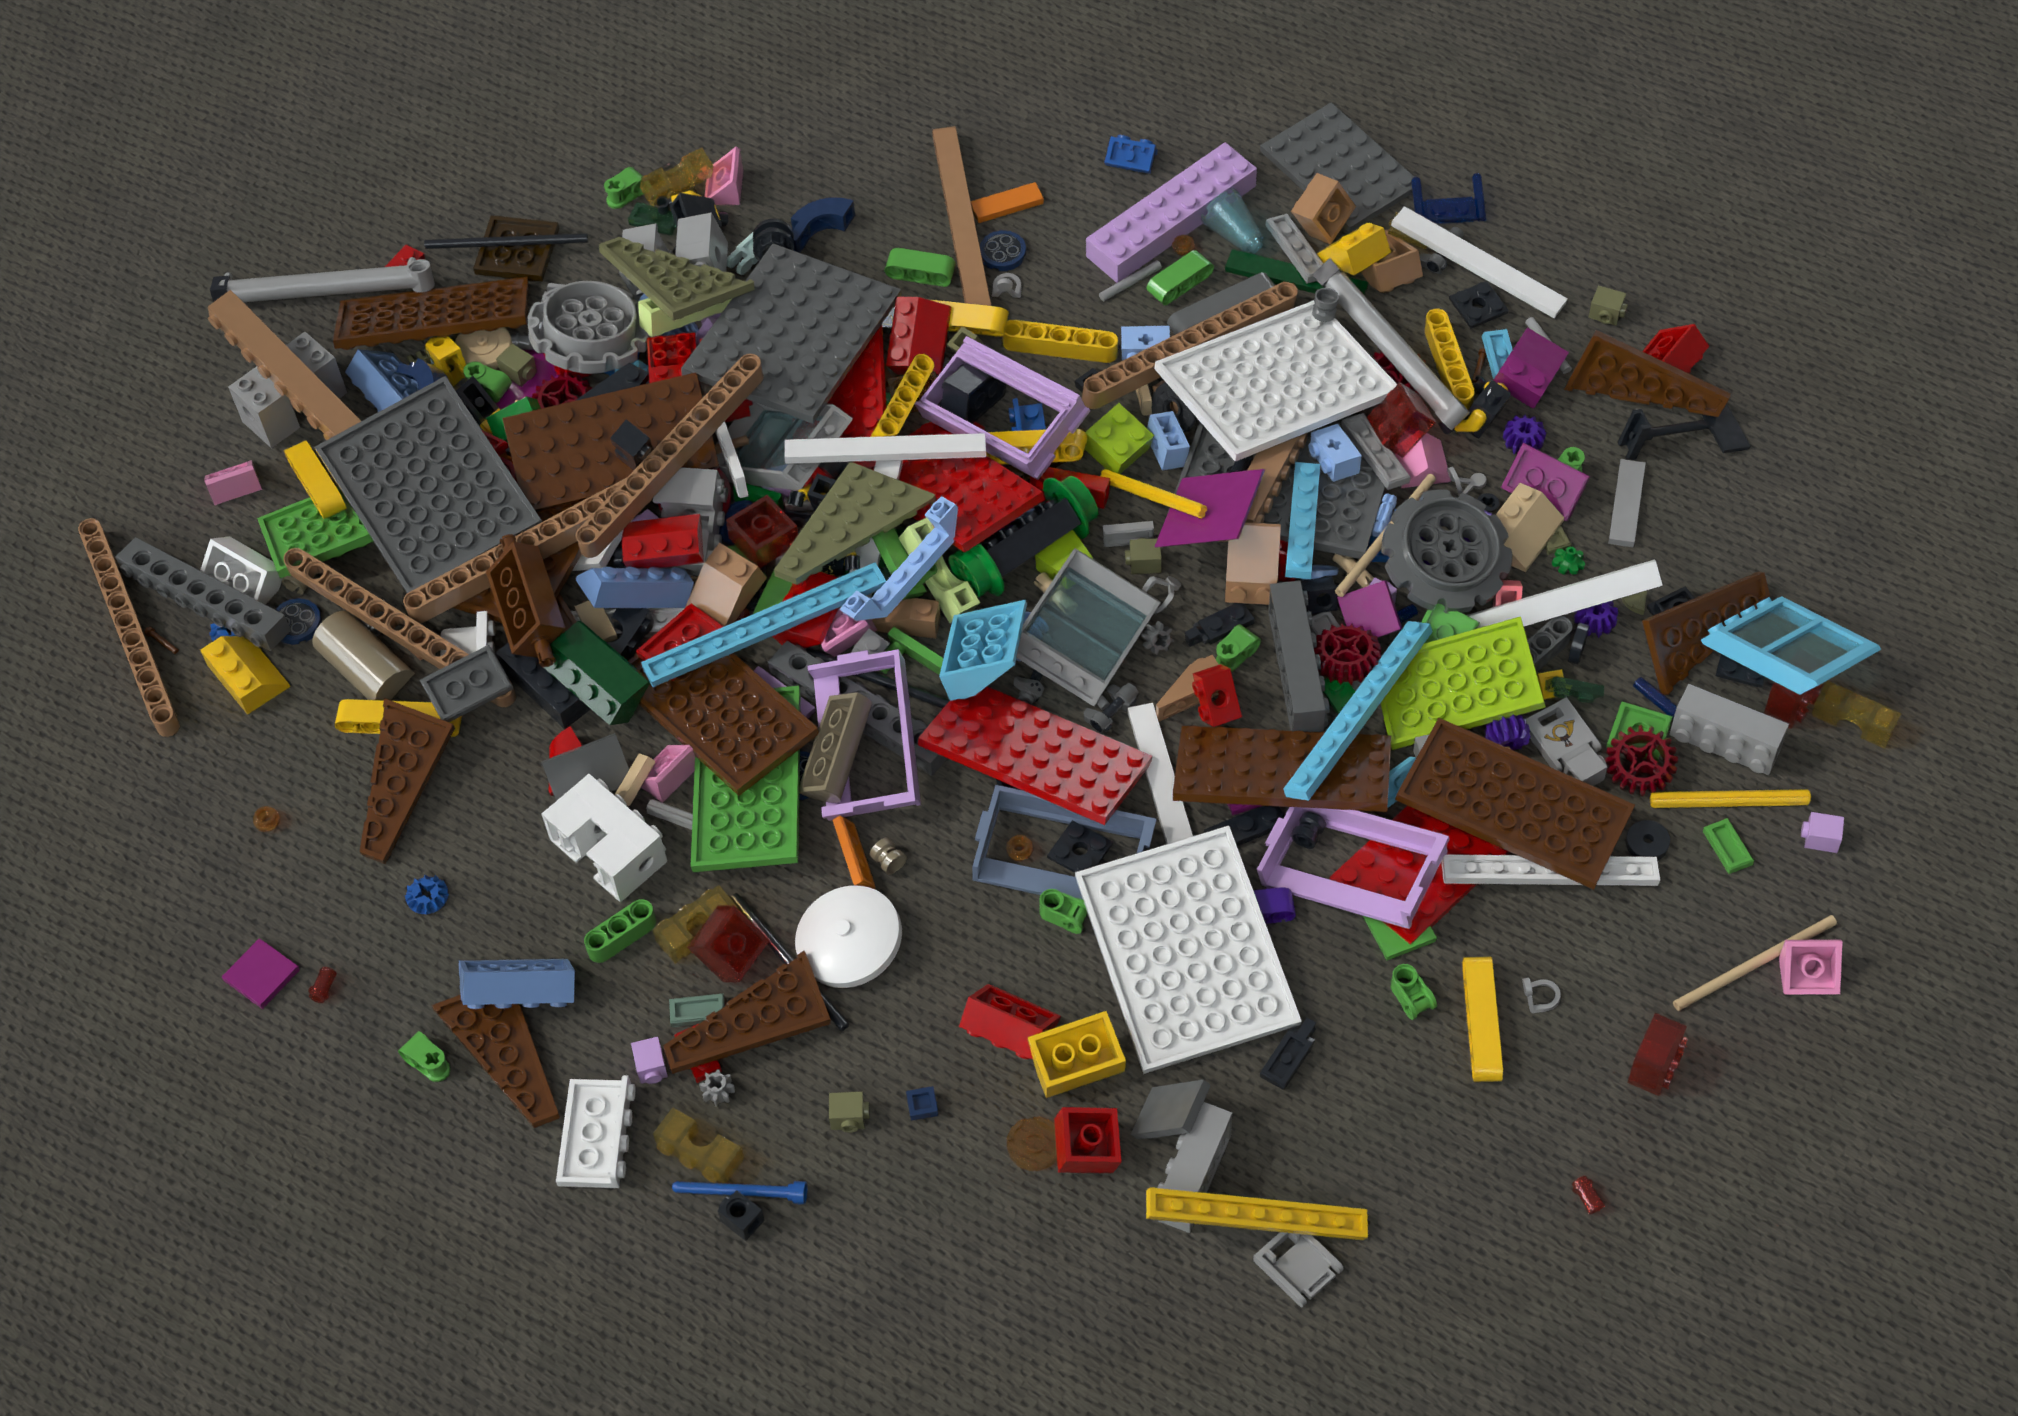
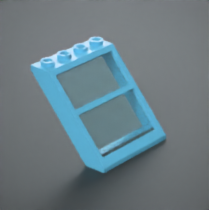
M1782 596L1771 601L1770 597L1756 604L1757 610L1754 605L1740 612L1742 618L1738 614L1724 621L1725 627L1721 622L1708 630L1710 635L1701 639L1702 643L1707 647L1799 695L1881 650L1878 644Z

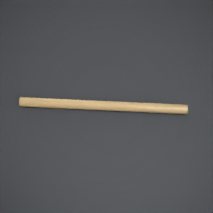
M1428 474L1409 498L1413 497L1419 501L1423 492L1428 491L1436 481L1435 476ZM1384 530L1336 588L1335 593L1338 596L1343 597L1381 550Z
M1830 915L1786 940H1809L1837 925V921L1833 915ZM1785 940L1673 1001L1674 1007L1677 1011H1680L1780 956Z

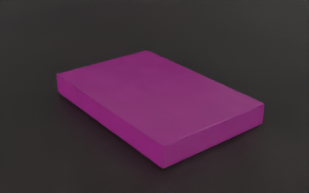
M1523 443L1501 488L1513 493L1519 483L1541 491L1561 513L1564 521H1568L1591 476Z

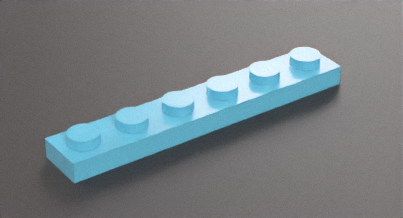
M1295 462L1285 577L1311 579L1320 464Z

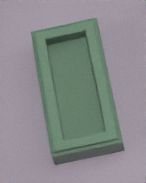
M724 993L669 999L671 1027L700 1024L713 1011L717 1012L725 1007Z

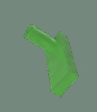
M894 528L886 533L882 531L872 537L891 575L908 558V554ZM935 564L903 600L920 597L926 592L923 583L937 573Z
M893 626L888 633L891 645L885 652L899 649L901 654L909 655L940 675L944 658ZM891 668L880 671L887 674Z

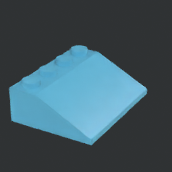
M1026 600L953 616L939 676L950 701L975 696L1015 665L1027 607Z

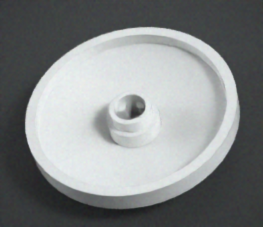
M857 885L840 887L822 895L803 914L796 931V952L798 955L805 950L816 981L837 988L862 985L880 975L895 958L902 938L901 920L890 900L879 891Z

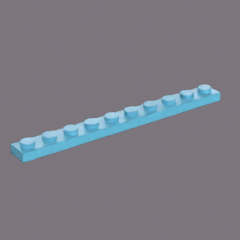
M876 562L647 659L641 662L642 668L652 687H655L839 608L846 603L847 599L856 590L865 596L876 592L884 585L886 580Z
M1408 621L1379 659L1378 665L1373 667L1372 671H1370L1283 789L1286 797L1310 800L1433 631L1429 623Z

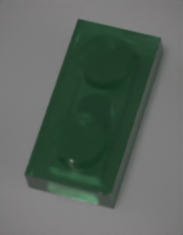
M639 202L636 203L628 217V223L631 226L640 227L656 223L658 233L672 236L676 228L671 211L661 215L658 212V207Z
M1558 676L1545 681V691L1554 692L1555 697L1568 698L1569 696L1578 697L1580 702L1591 703L1594 699L1604 696L1605 686Z

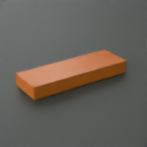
M1036 182L971 201L972 211L978 223L1044 204V198Z
M839 815L833 819V823L854 886H865L875 889L855 824Z

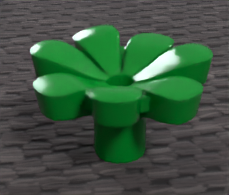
M1567 547L1565 551L1561 548L1557 549L1554 554L1556 557L1551 562L1553 567L1560 566L1558 572L1563 575L1567 573V570H1569L1570 574L1576 575L1578 574V569L1583 570L1585 568V562L1582 560L1584 558L1583 552L1576 551L1574 547Z

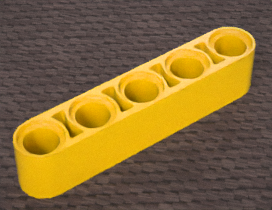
M932 300L951 306L948 331L958 332L963 326L974 334L1004 336L1009 315L1008 310L995 306Z
M1432 309L1426 315L1425 335L1439 376L1448 390L1469 410L1474 400V388L1449 317L1442 309Z
M1009 320L1006 324L1004 336H1002L1004 348L1014 352L1103 363L1113 362L1118 357V337L1110 331Z
M919 354L914 357L871 437L898 435L934 369V362L929 356Z
M1076 429L1073 434L1069 432L1054 451L1055 459L1052 462L1080 460L1087 443L1086 433L1081 429ZM1046 430L988 433L1028 454ZM986 452V456L993 459L1000 465L1008 464Z
M307 440L284 450L290 466L323 519L347 509L341 494Z
M354 699L340 701L335 728L344 733L380 734L379 727L380 721L383 718L384 701ZM393 701L440 719L432 702ZM462 716L449 722L455 726L451 737L459 734Z
M1463 957V981L1473 1082L1502 1081L1503 1064L1492 957Z

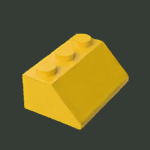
M221 636L200 650L207 666L247 715L291 687L261 649L243 636Z
M1107 1011L1028 1037L1035 1069L1046 1098L1125 1071L1126 1060Z

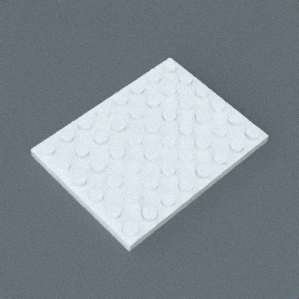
M1314 300L1156 361L1154 368L1235 462L1396 397L1400 394L1401 388L1336 318L1330 322H1321L1313 317Z
M1229 826L1075 872L1083 901L1143 1074L1301 1025V1018Z

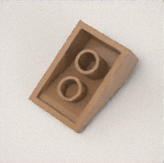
M1385 230L1391 253L1361 271L1370 286L1379 292L1392 291L1396 286L1413 283L1415 279L1423 276L1419 251Z
M1245 522L1239 539L1228 540L1225 602L1269 605L1270 584L1277 583L1281 524Z
M719 542L705 561L685 608L692 603L725 627L736 621L767 577L758 566Z

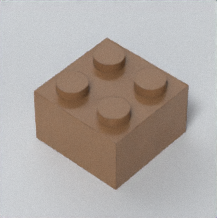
M1316 173L1291 212L1309 236L1331 245L1356 208V205L1338 181Z

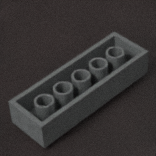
M1301 581L1270 584L1268 613L1290 731L1324 732V727H1328L1327 713H1329L1328 698L1323 697L1325 682L1324 677L1319 676L1318 671L1321 669L1320 656L1314 653L1317 642L1315 632L1311 633L1310 629L1312 627L1311 611L1307 612L1306 609L1308 605L1307 590H1302Z

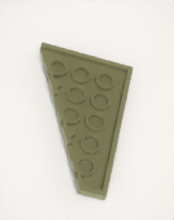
M622 237L599 244V252L673 321L755 290L754 281L751 279L745 282L736 279L733 273L723 272L720 269L705 264L699 267L690 264L687 258L677 257L674 254L659 249L653 252L644 249L643 244L631 242Z
M849 462L775 567L774 574L776 577L798 585L810 575L823 570L822 566L834 559L838 561L854 552L857 547L866 545L870 542V538L882 531L886 533L901 524L905 519L915 516L917 510L929 503L933 505L936 502V495Z

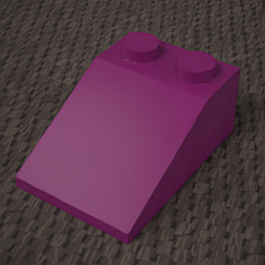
M1527 327L1493 381L1504 384L1511 393V396L1534 409L1569 352Z

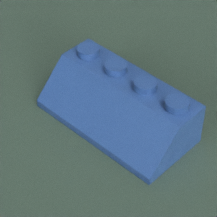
M358 349L345 371L352 379V383L359 387L365 394V398L377 408V412L418 391L417 381L396 372L399 363L402 362L394 353Z
M634 567L591 568L576 577L577 583L594 608H685L694 584L685 569L679 567L672 569H659L657 567H650L649 569Z
M568 959L459 961L461 1001L468 1008L480 1009L484 1008L485 1004H495L497 1008H510L512 1004H523V1007L535 1008L539 1007V1003H550V1006L565 1007L567 1003H574L575 970Z

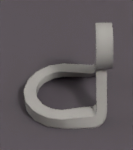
M1003 273L997 276L993 282L992 297H998L1007 291L1014 298H1021V281L1018 276L1011 273ZM1010 279L1016 282L1015 291L1012 289L1013 282Z
M1453 466L1447 468L1451 481L1456 483L1458 496L1461 493L1468 494L1473 488L1482 489L1486 485V477L1482 473H1475L1470 479L1459 478ZM1461 483L1469 484L1463 491Z
M1168 576L1166 580L1150 577L1143 586L1142 590L1146 593L1155 583L1168 586V595L1154 614L1162 612L1173 599L1174 590L1178 591L1181 587V583L1174 577Z
M1529 977L1522 979L1531 1013L1549 1011L1559 1004L1561 1000L1560 990L1554 982L1549 980L1530 982ZM1548 986L1552 988L1555 992L1554 1000L1548 1004L1533 1005L1532 987Z

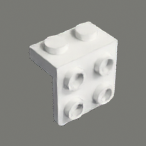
M487 611L477 612L476 627L444 629L441 632L442 638L468 654L487 645H490L495 654L494 642H492V636H495V623L490 621ZM441 650L440 656H443L446 650Z

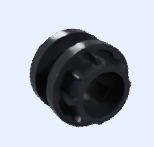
M767 219L755 227L753 231V253L759 262L772 244L794 251V233L790 225L779 219Z

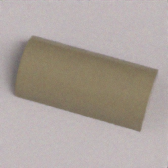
M338 611L328 616L314 633L313 647L367 700L384 701V698L391 700L415 674L362 622L348 611Z
M858 692L829 696L818 729L819 734L815 738L799 785L800 794L828 803H839L841 801L872 707L870 699Z

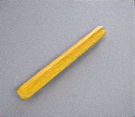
M1107 469L1101 471L1100 476L1111 478V486L1198 518L1205 517L1207 507L1201 503Z
M1807 789L1655 792L1650 795V805L1653 808L1809 805L1811 801V794Z

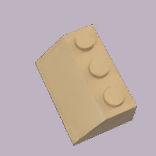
M1519 483L1496 514L1509 536L1504 545L1512 549L1511 566L1526 572L1564 521L1561 513L1541 491Z

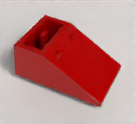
M680 333L677 335L647 338L649 383L682 376V366L697 347L695 333Z

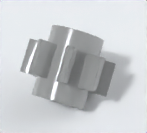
M719 1069L710 1075L706 1073L705 1083L699 1084L700 1090L704 1092L702 1095L704 1101L711 1100L716 1107L724 1101L729 1103V1093L735 1092L734 1085L730 1084L732 1081L731 1075L727 1074L724 1076L720 1073Z

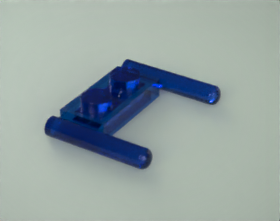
M1475 173L1472 176L1474 198L1427 199L1426 201H1423L1421 179L1419 177L1412 178L1415 213L1435 224L1474 222V220L1485 221L1486 211L1481 174Z

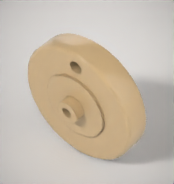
M502 327L495 331L479 330L466 335L459 333L455 343L461 349L466 365L470 362H480L492 369H497L496 358L512 344L509 331Z

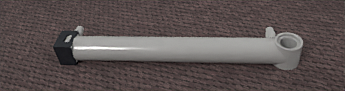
M411 257L405 266L232 280V274L226 273L225 276L213 277L210 293L213 302L229 290L242 302H255L410 288L416 292H426L434 287L435 282L430 263L427 260H416L414 257Z
M1329 258L1312 274L1324 288H1331L1338 293V303L1450 430H1453L1470 414L1467 408L1448 390L1348 278L1349 276L1338 264Z

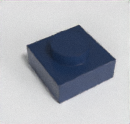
M933 1086L906 1091L911 1121L938 1116Z

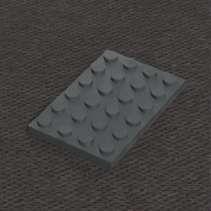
M1329 103L1260 145V151L1303 191L1306 190L1316 173L1338 181L1356 205V208L1343 225V228L1348 233L1421 189V182L1333 103Z

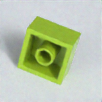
M1118 403L1085 432L1087 435L1085 450L1105 469L1121 474L1150 448L1154 435Z

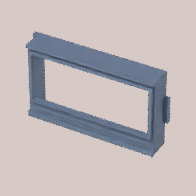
M995 785L988 812H982L975 836V841L980 842L972 866L973 881L1041 895L1047 889H1056L1074 898L1083 900L1076 877L986 858L999 810L1070 824L1073 820L1089 829L1138 838L1140 842L1137 853L1144 852L1145 848H1150L1156 819L1116 810L1108 822L1103 825L1023 790Z

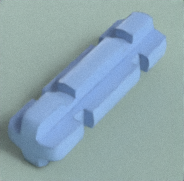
M1389 493L1384 495L1373 526L1372 536L1378 537L1389 524L1393 513L1392 510L1397 503L1395 495H1390Z

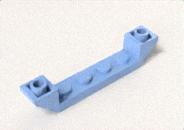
M942 496L933 503L925 516L935 528L926 535L919 546L909 554L908 558L892 573L891 577L875 592L871 599L856 590L840 610L855 621L887 617L953 544L958 506Z

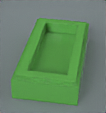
M1728 818L1704 827L1703 833L1728 874L1753 865V858Z

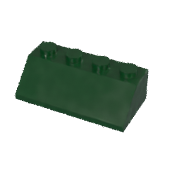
M577 621L550 644L556 662L544 668L609 725L628 723L650 685V681L582 621Z

